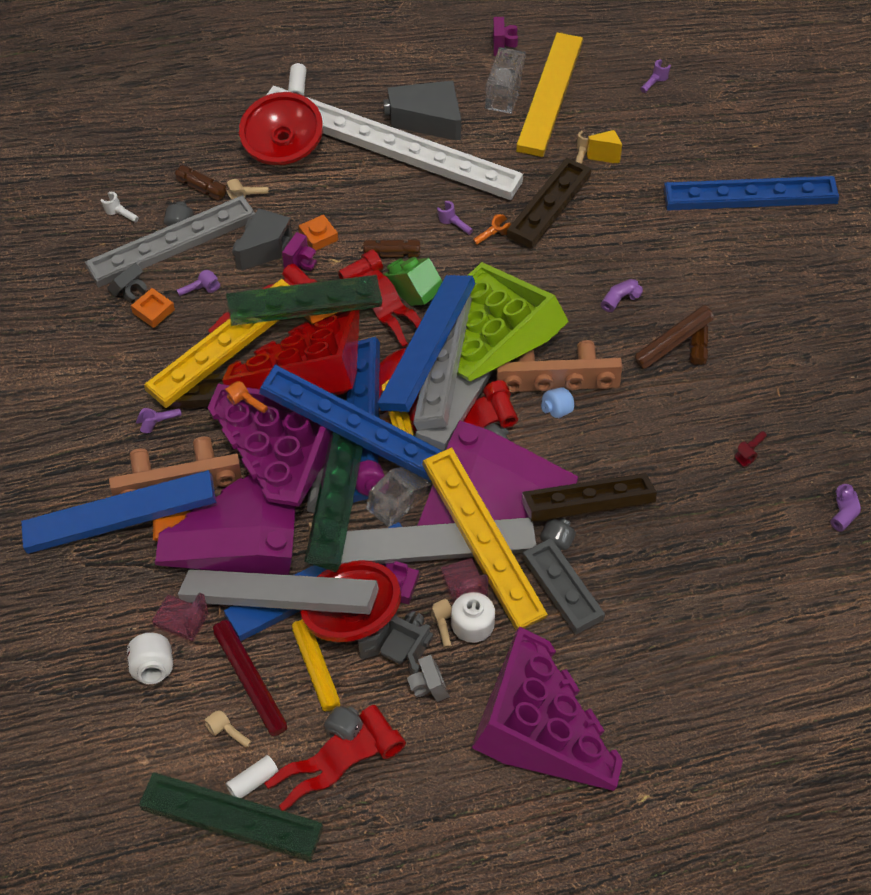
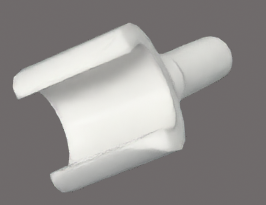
M115 192L107 193L110 201L101 199L106 214L114 215L118 213L134 223L139 220L137 215L120 205Z

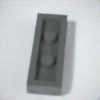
M552 538L523 552L524 562L575 635L604 621V611Z

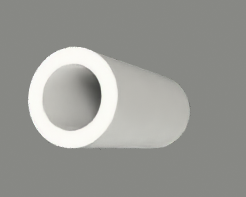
M296 63L290 67L288 91L304 96L307 69L303 64Z
M266 755L225 783L232 797L239 801L268 781L279 770L270 756Z

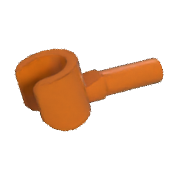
M497 214L492 219V226L475 237L473 241L478 245L497 232L507 235V229L511 223H505L500 227L507 218L502 214Z
M240 381L233 383L225 389L228 393L227 398L233 405L244 400L262 413H265L268 409L266 405L252 397L245 385Z

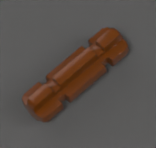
M180 165L175 171L176 180L184 184L188 182V186L206 195L210 193L209 196L216 200H221L226 195L227 191L224 184L214 181V179L195 170L192 171L191 168L185 165Z
M404 239L380 240V243H376V240H365L363 243V253L373 249L377 254H380V257H404V254H408V257L420 256V240L408 239V242H404Z
M707 325L691 336L690 361L694 365H704L707 362Z

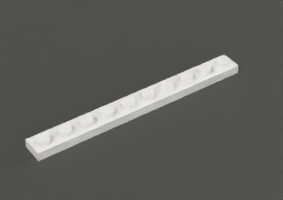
M273 85L267 95L291 91ZM310 99L321 113L323 133L508 200H512L523 182V173Z

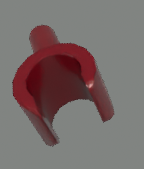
M761 431L748 443L743 441L739 444L738 452L734 457L743 467H747L755 461L758 454L754 449L767 437V434Z

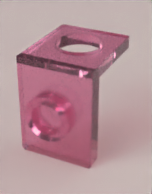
M472 558L441 568V573L453 602L462 594L469 592H478L488 597L487 574L479 576Z
M199 593L193 604L167 595L152 620L153 625L193 641L209 614L204 594Z

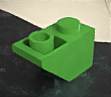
M412 257L406 261H403L402 258L389 264L387 266L388 271L383 274L392 282L398 295L410 306L425 305L432 300L443 282L430 258L417 259Z

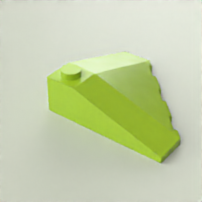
M481 262L468 274L473 275L476 284L470 294L472 301L457 375L471 382L548 342L569 322L556 296Z

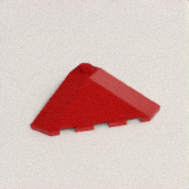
M354 305L311 325L309 322H304L288 332L289 336L284 338L280 344L271 341L255 350V356L248 359L246 363L242 364L241 361H236L228 366L222 380L223 384L232 385L240 381L246 388L260 389L274 365H277L335 395L343 394L353 389L357 375L360 305Z

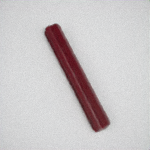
M228 620L216 623L213 626L214 635L268 732L274 737L284 733L287 730V722L231 623Z

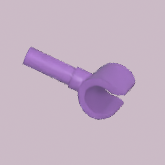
M657 60L652 76L640 90L646 93L657 81H666L671 68L670 64L668 67L663 68L661 67L662 60Z
M451 201L444 202L445 210L437 208L441 223H453L468 235L473 232L471 227L456 216L454 204Z
M204 270L199 274L198 280L177 289L179 296L204 287L209 293H212L220 288V283L212 271Z
M144 408L140 411L136 423H142L141 432L151 433L156 422L181 416V410L178 408L156 413L152 409Z

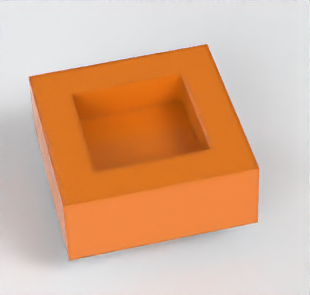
M324 214L298 225L299 233L307 236L308 246L314 250H319L338 241L337 231Z
M153 288L131 305L132 313L153 328L175 310L174 303Z

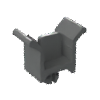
M410 611L406 614L405 620L397 617L396 612L393 618L377 631L375 635L358 640L359 657L364 659L376 656L381 651L382 656L402 664L408 656V671L412 675L419 672L418 659L421 658L433 639V633L430 632L429 625H423L424 617L420 613L416 616V611Z

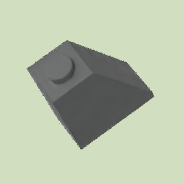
M453 81L387 87L388 99H383L384 115L390 116L392 127L451 140H461V116Z

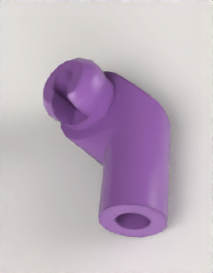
M628 279L610 288L602 300L601 307L607 312H613L624 296L628 295L630 299L635 300L641 296L643 288L634 279Z
M842 484L836 489L839 512L831 519L830 523L839 532L844 531L861 512L858 495L850 484Z

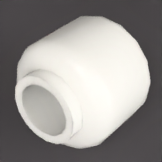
M469 592L458 597L451 610V626L457 637L466 642L477 643L484 641L491 635L495 625L493 602L487 596L478 592Z
M151 632L140 634L130 641L127 646L128 671L132 678L145 684H156L169 676L173 669L171 644L166 637Z

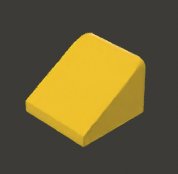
M615 130L588 136L586 154L588 159L620 163L622 143Z

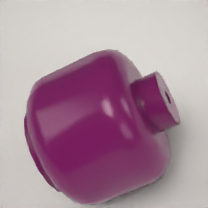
M362 461L352 471L354 486L362 495L372 496L374 495L372 492L378 494L386 484L385 474L381 466L375 461Z

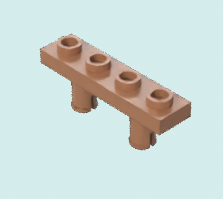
M583 340L577 344L578 359L535 361L534 349L517 357V362H507L496 368V381H505L509 391L512 393L548 391L558 387H564L567 390L620 388L622 363L621 358L597 359L594 342Z
M203 436L193 441L195 462L152 470L148 451L142 448L135 449L130 452L132 474L109 478L112 496L207 470L212 474L214 487L229 486L239 478H242L238 454L215 457L211 438Z

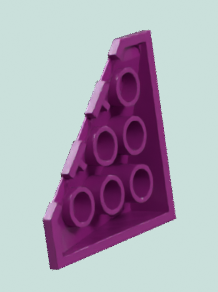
M218 384L209 403L208 411L213 419H218L222 425V432L232 448L237 449L243 457L241 459L242 463L251 477L257 479L263 487L261 490L267 501L300 506L332 452L339 434L259 394L260 389L247 388L252 397L268 407L265 413L247 404L244 400L233 405L228 400V393L225 391L230 385Z
M460 420L446 450L451 447L453 448L493 520L529 518L522 503V492L576 484L579 478L573 473L488 429ZM432 485L417 526L455 523L436 488Z
M250 474L244 479L239 478L221 490V494L216 497V503L195 508L186 514L185 519L172 528L167 527L159 533L155 565L211 571L289 575L293 549L295 506L268 502L261 489L263 487L257 479H253Z
M519 626L479 723L472 748L503 764L614 791L617 788L623 760L616 749L611 750V752L607 750L600 738V735L605 730L592 709L584 711L575 697L580 690L567 669L561 672L558 670L551 658L556 651L550 641Z

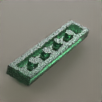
M377 275L226 293L231 326L382 307V296Z
M333 431L329 439L304 562L337 572L341 566L363 447Z
M155 772L152 773L139 803L143 811L310 862L323 831V823Z

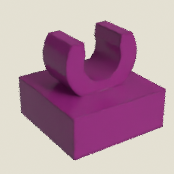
M493 17L494 56H504L505 45L508 47L518 46L517 26L508 25L505 27L504 17Z
M296 232L282 251L284 269L289 264L294 263L299 268L302 267L305 270L312 271L316 265L317 260L312 259L316 254V250L308 247L306 235Z
M397 561L387 563L386 567L398 579L401 588L400 602L409 605L419 579V570L409 568L408 564Z

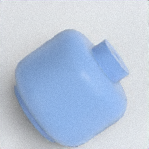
M564 387L548 390L542 396V411L544 413L550 412L555 418H561L574 410V398L569 390Z

